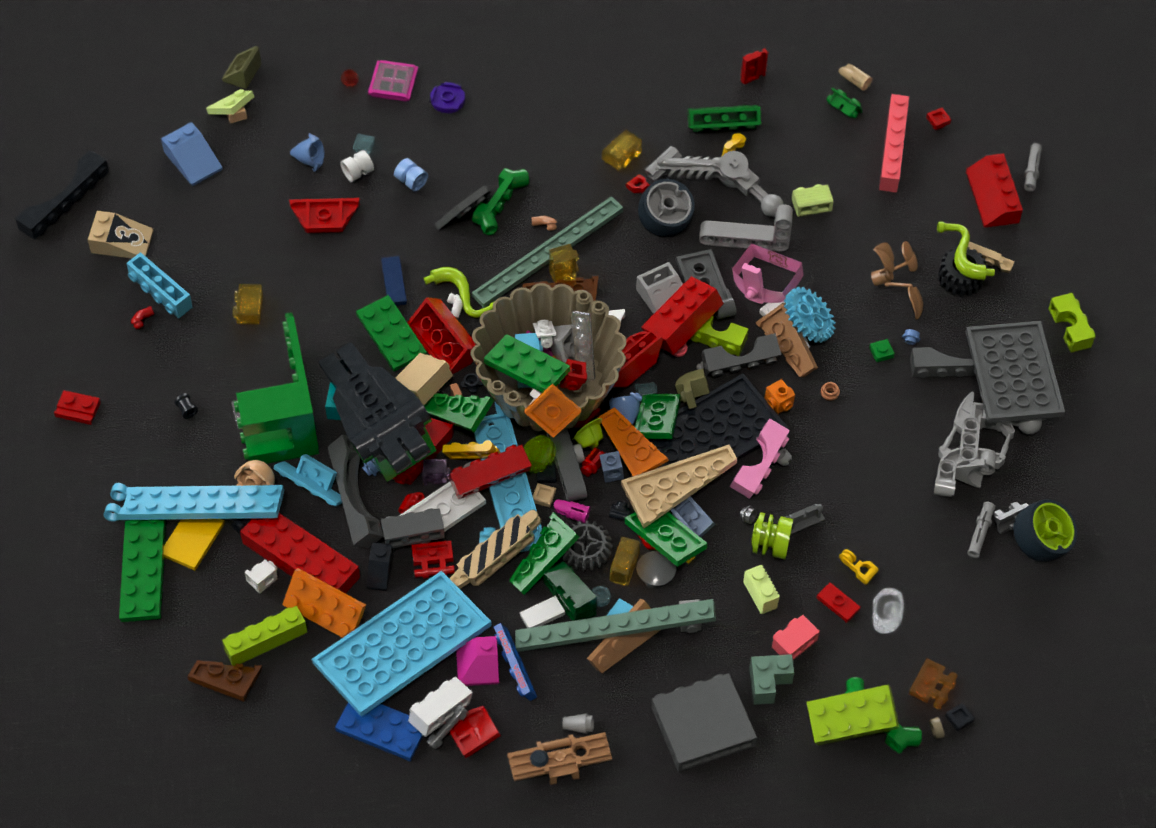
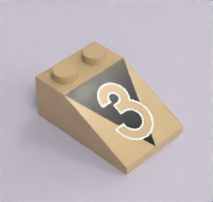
M97 211L88 237L90 251L95 254L133 258L140 252L146 256L154 230L119 214Z

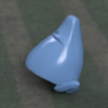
M309 133V138L295 146L291 150L290 155L299 162L312 166L315 172L323 164L324 147L318 137Z
M631 392L630 396L611 398L609 400L610 409L615 407L633 425L638 416L639 401L642 400V396L637 392Z

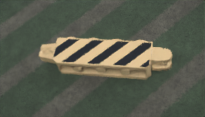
M530 510L522 517L517 514L515 517L510 518L502 528L494 531L485 542L478 544L474 551L462 557L457 564L459 569L449 579L459 589L469 583L473 586H479L534 541L532 531L541 524V518L538 516L537 511Z

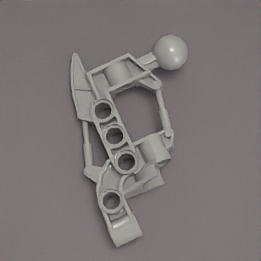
M974 392L969 393L958 408L950 435L946 438L943 446L939 448L938 455L941 460L938 465L934 495L952 497L955 491V479L980 488L983 475L993 474L995 469H999L1004 464L1009 441L1014 437L1015 429L1013 426H1018L1025 434H1035L1040 430L1042 420L1030 419L988 423L983 403H973ZM980 429H995L1006 436L1005 444L1000 453L990 449L978 448ZM957 431L961 434L960 446L950 450L948 447L953 439V435Z

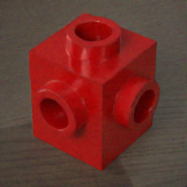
M568 359L565 363L570 365V372L562 379L560 387L571 391H578L587 380L586 362Z

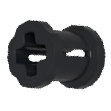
M187 393L179 395L174 400L176 407H179L182 411L184 419H189L198 412V408L190 401L191 397Z

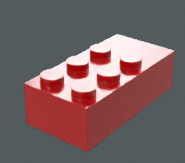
M691 276L641 328L643 331L653 328L663 338L661 348L674 355L724 303L716 288Z

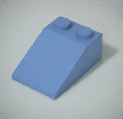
M192 122L161 138L164 153L192 186L223 170L203 135Z

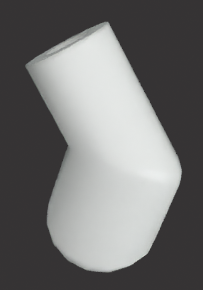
M451 293L448 296L447 302L453 304L451 313L456 319H459L463 302L458 294L454 295Z

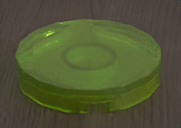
M545 435L533 437L523 447L532 465L530 472L533 473L545 470L547 468L545 466L548 463H552L556 454L555 444Z

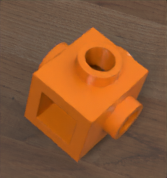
M782 379L766 387L764 399L777 414L788 411L793 407L795 393Z

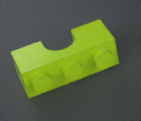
M1073 293L1051 298L1048 309L1055 323L1065 321L1072 325L1066 328L1063 337L1070 352L1092 347L1095 332L1090 328L1087 316L1082 313L1078 299H1075Z
M711 316L690 338L694 342L706 344L711 348L722 346L729 354L740 356L747 341L749 329L731 323L727 330L716 331L712 328L713 316Z

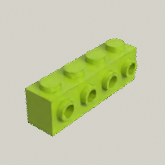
M297 606L286 608L281 613L269 616L256 625L247 626L241 632L228 635L222 640L225 652L232 666L241 664L307 633L306 622Z

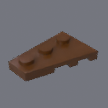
M197 660L188 674V681L244 701L260 675L262 666L243 667V664L231 666L223 665L222 662Z

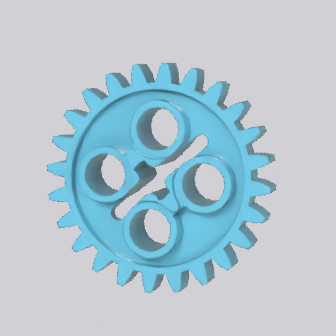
M797 287L785 296L784 302L786 304L784 308L787 309L785 314L790 315L788 320L793 321L792 326L797 327V332H802L804 338L808 336L809 341L813 339L815 343L818 341L822 343L834 334L833 330H835V327L833 325L835 321L832 320L834 315L829 313L831 309L826 308L827 303H823L821 301L822 297L818 298L816 292L812 294L810 289L806 290L805 287Z

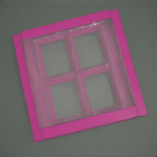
M383 60L377 61L368 95L410 101L418 67L411 64Z

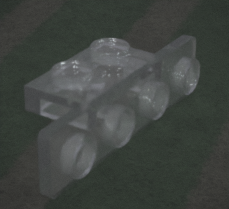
M573 311L571 313L575 360L586 362L587 380L594 381L596 374L590 313Z

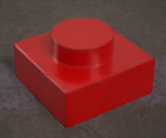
M943 108L927 113L926 118L935 130L951 124V119Z

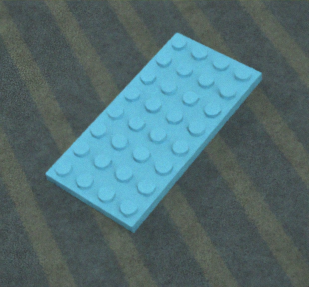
M440 571L312 658V662L362 717L465 645L468 641L491 627L492 624L490 619Z

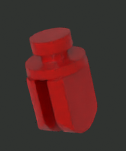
M595 447L586 459L583 460L581 472L586 476H590L592 473L595 474L601 466L600 455L606 454L605 452Z

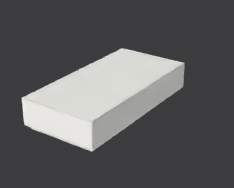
M556 596L520 612V617L527 628L542 626L565 615V611Z

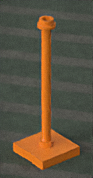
M551 384L525 409L524 413L554 438L581 413V408L568 399L558 389V385Z

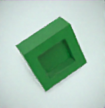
M888 339L870 344L869 349L876 363L894 358L895 353Z

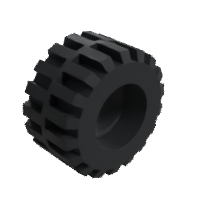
M970 247L967 248L966 257L970 262L986 265L987 261L985 258H982L983 255L981 253H977L975 249L971 250ZM952 248L942 257L938 280L941 282L940 285L942 287H946L945 291H951L952 295L959 294L960 297L964 295L971 296L972 293L975 294L978 292V289L982 288L984 280L971 279L956 271L957 268L954 262L956 249Z

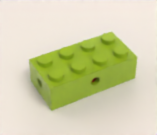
M889 685L807 702L814 741L817 745L899 729L892 691Z

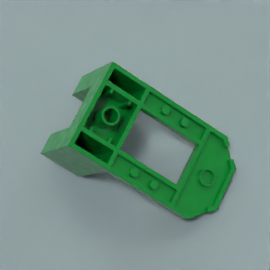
M292 312L285 313L286 321L282 323L291 370L295 369V374H292L293 383L236 393L237 401H234L236 413L240 412L237 423L238 429H243V432H240L242 444L246 443V448L243 449L245 460H259L268 464L301 458L304 454L309 456L319 454L313 410Z

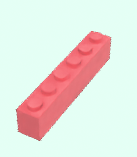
M891 94L879 186L881 191L897 193L909 96Z

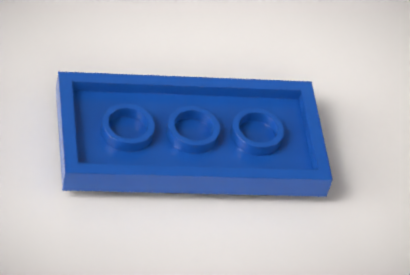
M348 703L335 726V731L410 762L424 736L409 722V715L382 704L377 705L361 717Z

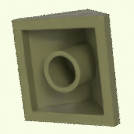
M255 46L237 54L221 80L247 89L261 66L259 47Z

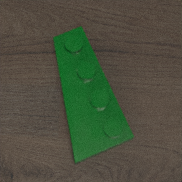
M435 393L424 407L430 416L475 433L495 400L489 396L479 398L472 395L471 397H463L462 395L449 396L448 394Z
M554 512L550 516L551 521L547 527L544 526L541 530V536L536 544L533 543L530 547L529 555L521 561L509 580L524 595L543 576V573L549 570L580 538Z

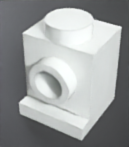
M264 560L256 564L252 571L248 569L245 571L246 581L260 594L278 579L277 567L273 562Z

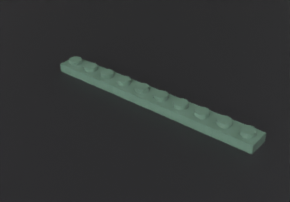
M611 196L474 290L472 297L485 308L621 214L623 207Z
M713 599L519 629L515 630L516 650L520 652L716 621L715 603Z

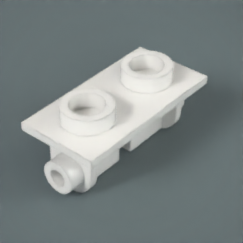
M539 320L537 323H533L537 338H541V345L544 348H550L553 344L552 336H556L552 321Z

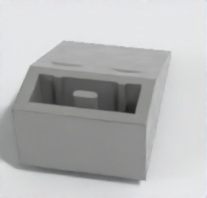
M667 262L637 276L636 290L654 314L683 284L672 265Z

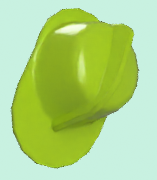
M598 418L586 424L576 433L573 439L582 448L589 447L591 450L595 447L597 448L598 442L603 439L600 426L603 419Z

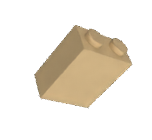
M419 353L396 379L413 392L424 406L453 375L449 369V364L445 360H439L431 355Z

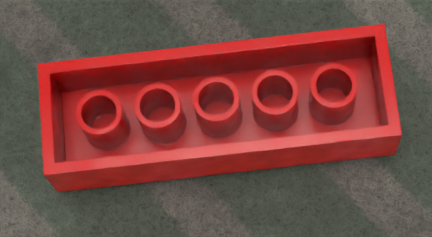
M280 513L278 518H252L240 531L244 545L266 560L273 562L275 566L291 577L294 571L299 568L345 594L360 578L358 565Z

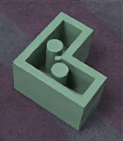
M792 654L751 657L749 669L753 703L773 704L776 696L775 685L792 684L794 667Z

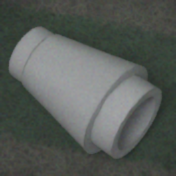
M586 713L563 717V729L584 734L593 732V715Z

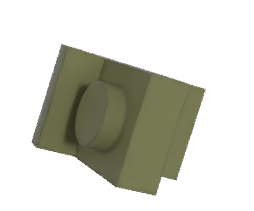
M703 368L684 374L675 383L677 393L681 396V401L687 402L689 409L697 407L695 397L710 393Z

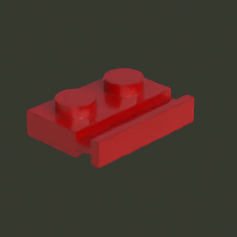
M765 48L762 49V52L756 51L743 57L740 80L744 85L759 79L760 75L766 76L768 51Z
M63 390L54 415L58 418L91 425L101 401L97 397Z

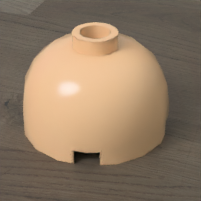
M259 460L246 462L236 471L234 476L238 481L237 486L275 484V475L272 469L266 463Z

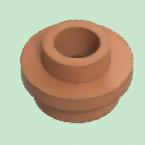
M827 382L821 387V396L824 399L835 400L838 398L840 389L837 384Z

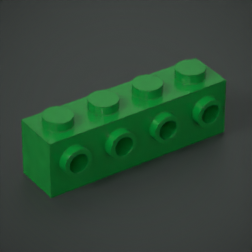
M758 105L687 109L688 127L693 129V131H703V128L721 130V127L738 129V126L756 128V125H761V107Z

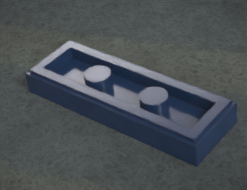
M400 257L381 258L386 295L390 296L396 306L406 305Z

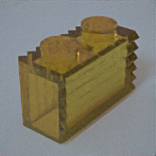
M626 129L602 150V160L619 171L622 167H626L634 156H639L642 151V140Z
M239 284V290L235 291L234 295L237 306H233V317H236L237 324H260L263 299L262 285Z
M621 537L610 568L609 580L611 582L625 586L629 585L639 555V541Z

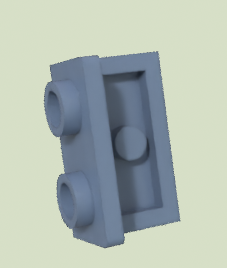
M691 496L670 510L674 517L700 538L715 525Z

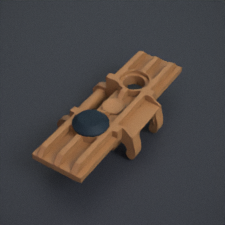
M605 732L576 739L572 734L568 735V738L544 743L539 741L536 742L535 748L507 753L514 781L549 774L550 785L557 784L559 776L568 774L572 775L573 780L579 779L578 767L612 760ZM566 746H570V747H571V748L562 749V750H557V751L548 752V753L545 752V751H547V750H552V749L561 748V747H566ZM584 748L586 754L584 756H577L576 750Z

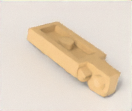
M969 242L968 247L971 250H977V253H981L983 255L982 258H985L987 261L986 265H995L1002 272H1011L1014 261L1002 257L1000 253Z

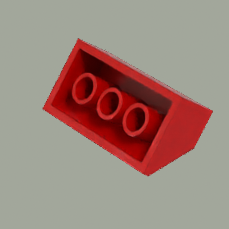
M1004 153L987 155L968 167L966 173L984 228L1019 223L1023 209Z
M426 297L407 323L428 354L439 360H445L450 366L451 373L454 374L473 362L471 350L475 343L441 299Z

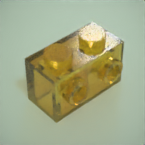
M571 244L549 249V272L553 282L562 279L572 281L576 278V272H578L576 261L579 258L577 251L572 249Z

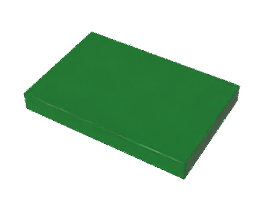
M643 394L635 428L647 439H672L681 401L680 394Z

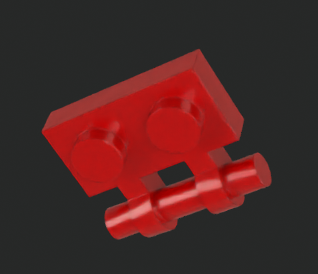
M451 541L412 545L414 566L422 565V569L414 570L415 578H429V576H434L440 571L446 576L447 574L455 573L454 565L446 566V562H453ZM440 563V567L428 568V564Z

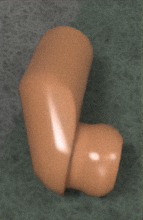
M548 216L531 217L532 226L547 225L549 231L557 229V221L554 218Z

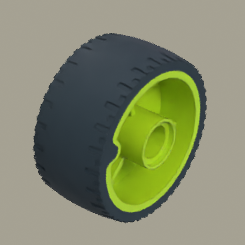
M1045 499L1027 506L1017 515L1014 523V536L1018 546L1025 555L1039 562H1047L1063 556L1073 548L1077 538V526L1073 516L1063 504L1052 499Z

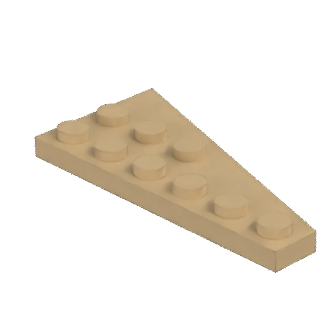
M726 445L621 480V485L643 528H645L737 464V457L730 445Z

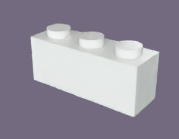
M456 677L450 681L446 680L435 692L431 691L423 701L417 702L411 707L409 722L427 737L454 714L452 711L459 704L464 708L470 704L472 691Z

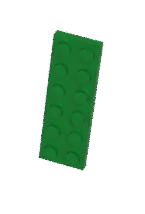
M166 519L125 520L119 612L121 622L161 619Z

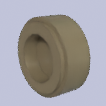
M939 718L930 719V728L934 738H943L944 730Z

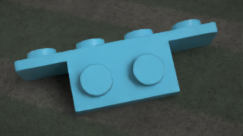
M307 454L302 455L297 468L285 461L274 465L273 469L279 472L281 476L287 477L294 481L296 485L306 488L312 495L326 500V503L329 505L337 506L342 504L340 494L331 489L337 472Z

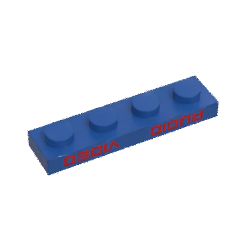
M497 624L494 626L496 631L494 636L497 637V643L502 645L504 650L502 655L505 661L509 662L511 666L509 669L511 676L518 682L517 690L522 697L525 696L531 701L537 698V694L516 650L510 632L503 624Z

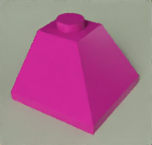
M496 636L476 637L456 650L458 679L465 686L499 684Z

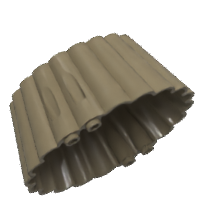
M545 283L535 284L531 290L522 287L513 290L510 298L500 297L496 299L493 303V310L485 311L481 315V327L476 328L472 333L475 346L471 350V357L477 365V376L505 416L514 418L520 426L530 425L533 430L542 431L544 429L524 413L533 400L530 393L534 388H518L516 379L484 364V357L506 334L515 338V334H525L527 330L535 333L533 323H537L539 320L552 321L553 326L574 324L584 357L582 362H586L587 380L578 391L561 388L560 383L558 384V389L581 408V413L565 427L573 428L578 421H585L591 416L592 412L601 405L617 382L619 371L626 361V356L622 352L626 345V338L619 332L620 320L613 315H608L609 307L602 301H593V297L589 292L585 290L574 292L566 284H558L551 288Z

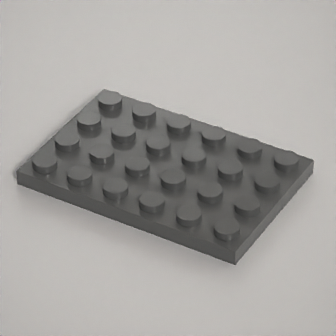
M1041 321L966 327L965 332L988 423L1064 417L1065 409Z

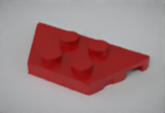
M360 199L289 200V204L306 233L343 232L360 205Z

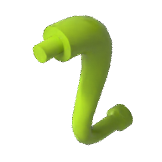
M937 223L938 233L957 231L962 235L954 255L955 266L962 275L977 280H985L986 276L995 275V269H986V265L974 264L967 259L966 252L970 241V234L966 227L959 224Z
M437 268L431 270L430 275L424 278L426 285L432 282L436 285L442 282L454 283L459 289L463 309L470 317H481L485 311L493 309L494 302L480 310H474L471 307L469 283L465 275L456 268Z

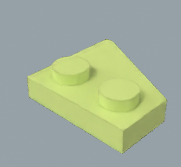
M238 90L234 94L206 108L208 114H235L254 98V94L252 91Z

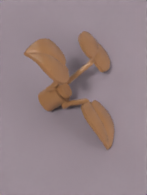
M907 241L903 242L902 254L906 261L895 267L893 263L894 254L888 243L877 245L873 250L879 255L885 268L871 273L873 284L875 286L885 284L886 287H908V295L914 309L915 320L919 319L923 311V300L918 288L913 287L912 284L891 282L894 278L893 272L907 264L911 272L917 270L918 262L911 245Z

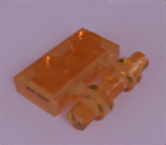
M927 658L909 694L928 703L930 697L935 698L933 706L936 709H941L942 705L948 700L950 690L955 687V680L958 675L954 672H950L949 676L944 675L945 667ZM938 682L943 684L941 691L935 689Z

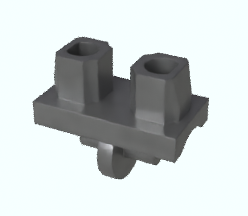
M1014 502L1009 506V511L1006 513L1003 510L995 511L994 521L997 524V531L1003 534L1013 530L1017 515L1029 505L1027 503L1020 505L1018 502Z

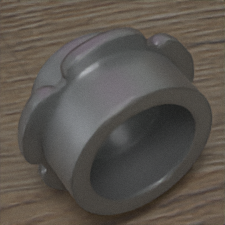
M751 505L746 508L744 507L740 513V518L744 524H752L757 516V510Z

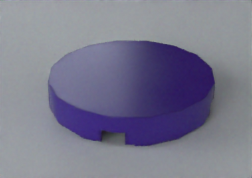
M451 82L441 83L440 86L434 87L431 91V104L437 111L442 113L456 112L465 104V92L458 84Z

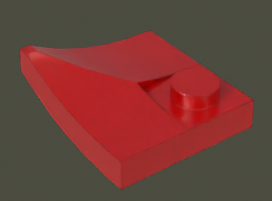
M484 706L469 710V713L466 715L467 717L463 721L460 719L449 731L465 758L501 736Z

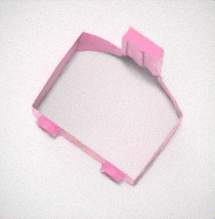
M752 243L732 268L734 282L740 291L745 294L744 297L761 304L764 302H784L785 296L797 287L803 277L802 262ZM753 257L795 272L794 277L783 292L763 288L761 269L748 265Z

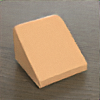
M244 107L235 114H227L230 124L247 119Z

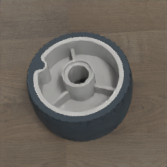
M672 179L655 181L646 188L639 201L638 216L642 225L652 234L661 237L679 234L687 227L694 213L695 203L692 193L684 184Z

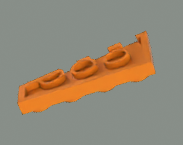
M615 407L598 417L603 419L601 422L619 451L632 476L654 470L669 461Z

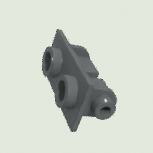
M814 504L786 516L793 519L791 534L824 521L825 518L821 513L823 511L822 505Z

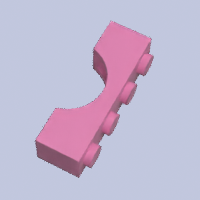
M769 419L757 438V442L763 451L762 462L755 466L743 465L730 487L749 499L753 494L757 495L763 486L760 484L763 478L766 479L772 470L769 468L772 462L775 464L780 456L779 448H784L788 442L787 434L790 430Z

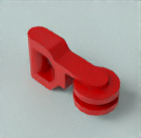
M640 174L625 184L626 188L631 192L642 194L650 185L646 182V178Z

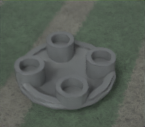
M659 551L644 554L639 559L636 568L638 576L649 588L665 585L675 578L676 566Z

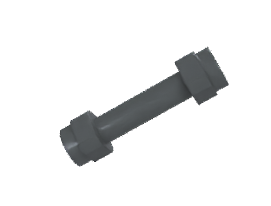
M459 704L452 711L454 714L436 735L432 734L429 737L427 743L435 750L443 744L441 740L460 719L463 721L467 717L466 715L469 712L462 705Z

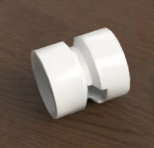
M364 150L354 154V158L348 157L340 162L342 171L350 182L361 178V174L366 175L374 171L373 162Z

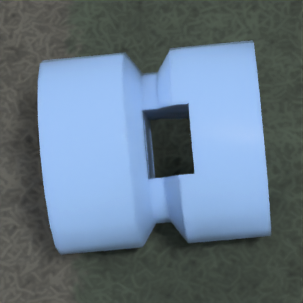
M409 158L403 159L394 171V176L402 183H405L412 191L420 190L428 179V173L421 167H417L416 163Z

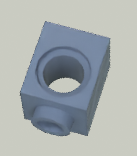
M619 451L601 454L600 461L605 483L624 479Z

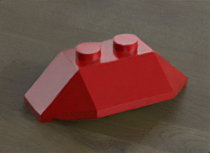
M653 328L633 334L626 339V345L622 351L626 356V361L619 371L618 380L613 387H627L657 362L663 338Z

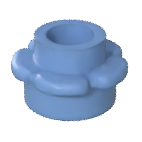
M907 329L902 338L905 340V343L915 345L920 341V333L916 330Z
M372 460L366 464L364 463L362 467L369 476L372 474L376 476V473L379 471Z

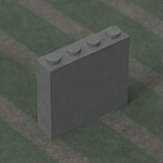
M719 674L710 680L697 681L692 686L686 688L679 687L671 693H661L652 698L651 708L678 772L756 745L757 736L729 674Z

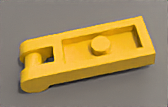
M486 440L482 444L476 442H469L468 444L451 443V445H443L442 451L450 459H487L494 452L500 454L499 448L494 446L490 440Z

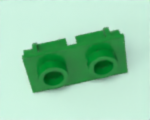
M832 88L833 95H829L826 99L829 105L838 110L843 105L844 107L841 112L850 118H856L859 114L857 111L863 112L861 103L855 98L851 100L840 89L837 91Z

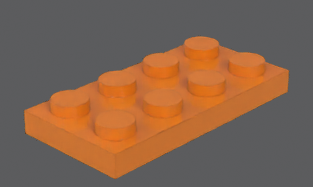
M299 568L294 571L282 604L287 608L297 606L302 616L342 638L358 628L366 604Z

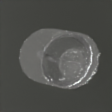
M894 588L883 589L874 599L873 626L880 633L893 632L902 623L905 606L903 597L898 590Z

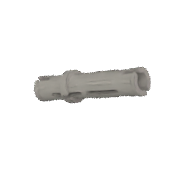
M1037 143L1030 146L1028 167L1025 171L1024 189L1026 191H1034L1036 189V180L1039 177L1038 167L1042 146Z
M991 502L983 503L980 516L976 519V529L967 554L971 557L978 558L980 556L988 527L992 524L991 518L995 505Z

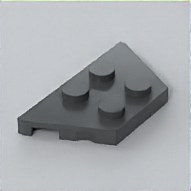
M486 185L482 186L455 206L434 224L438 230L455 217L460 219L469 210L479 205L485 199L484 196L490 192L489 188Z

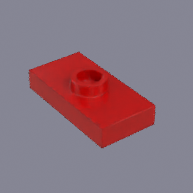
M829 583L817 595V599L846 623L860 611L861 607L832 583Z

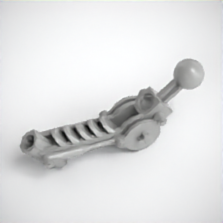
M670 146L645 169V172L654 181L659 180L663 175H668V178L677 176V179L684 177L686 179L696 177L695 179L697 180L704 177L705 180L719 178L725 186L738 188L745 196H748L750 193L753 194L761 202L763 213L769 217H775L776 208L779 205H784L778 195H768L759 186V177L748 168V160L745 155L738 151H730L722 157H715L713 159L711 157L702 159V156L682 158L679 151L675 147Z

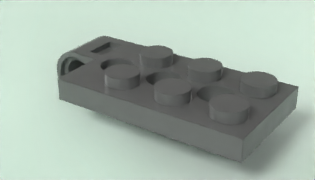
M712 249L676 257V263L684 283L692 276L702 282L709 283L710 286L717 289L724 303L714 313L717 319L736 316L734 299L731 297L729 289H726ZM697 267H701L704 270L702 272H697L694 269Z

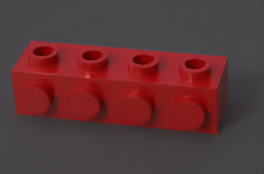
M512 445L507 447L505 452L500 454L494 452L483 461L477 459L471 462L468 467L463 468L461 466L453 469L449 480L458 500L530 471L532 465L523 446Z

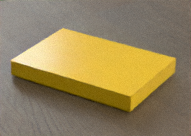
M181 519L164 545V558L196 571L225 525L224 520Z

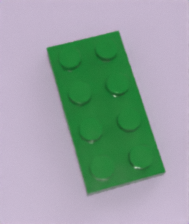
M389 295L356 311L357 317L394 372L409 365L419 353L427 355V351Z
M507 334L484 357V364L542 393L551 384L557 386L570 372V365Z
M635 512L625 517V524L677 567L707 549V542L669 512L643 528Z

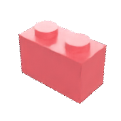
M802 615L798 619H792L783 631L779 630L774 634L772 648L779 655L792 654V659L794 660L818 641L820 631Z

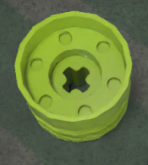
M760 512L754 525L751 540L752 553H757L759 545H762V555L766 554L768 547H772L773 557L786 559L793 519L781 516L778 524H773V515L770 514L767 523L764 522L765 513Z

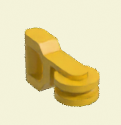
M740 133L733 134L732 140L724 145L722 156L727 152L735 151L736 148L744 147L746 137Z
M844 549L839 555L840 560L854 571L856 578L864 584H867L879 571L878 567L870 561L862 562L859 560L854 565L853 562L857 558L848 549ZM861 567L869 569L865 575L860 572Z

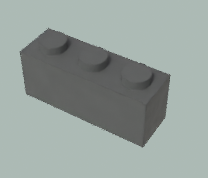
M430 508L422 512H409L405 515L388 516L385 519H381L385 544L392 545V548L445 538L440 508Z

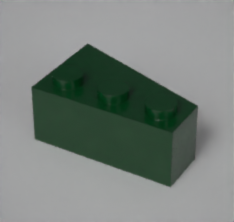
M564 561L543 573V583L551 594L557 597L571 621L589 619L596 616L597 596Z

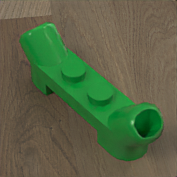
M504 168L498 176L499 188L487 205L480 202L473 214L472 222L480 225L484 234L491 235L498 230L495 216L502 211L504 203L511 198L513 190L528 186L529 175L527 170L513 171Z
M851 677L846 681V693L865 690L864 680L859 677ZM899 724V729L885 731L887 734L885 743L897 753H901L906 747H918L921 744L922 733L919 727H902Z

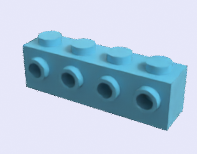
M141 252L126 263L129 272L128 277L131 281L137 282L145 293L149 292L158 304H163L168 313L180 318L193 308L190 294Z

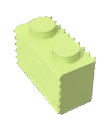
M817 184L810 188L799 187L792 192V202L798 217L832 211L833 199L828 185Z
M763 565L746 570L743 581L761 614L777 609L780 597L772 581H770L771 578H768L769 575L765 572Z

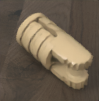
M851 64L839 69L840 75L863 91L872 82L871 76H868V74Z

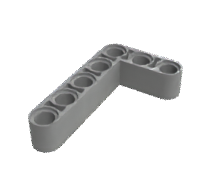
M779 205L776 208L774 226L704 221L700 225L699 241L704 245L748 248L752 243L772 251H785L789 247L793 209L789 205Z

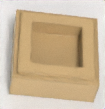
M538 483L533 494L534 503L551 507L556 494V488Z

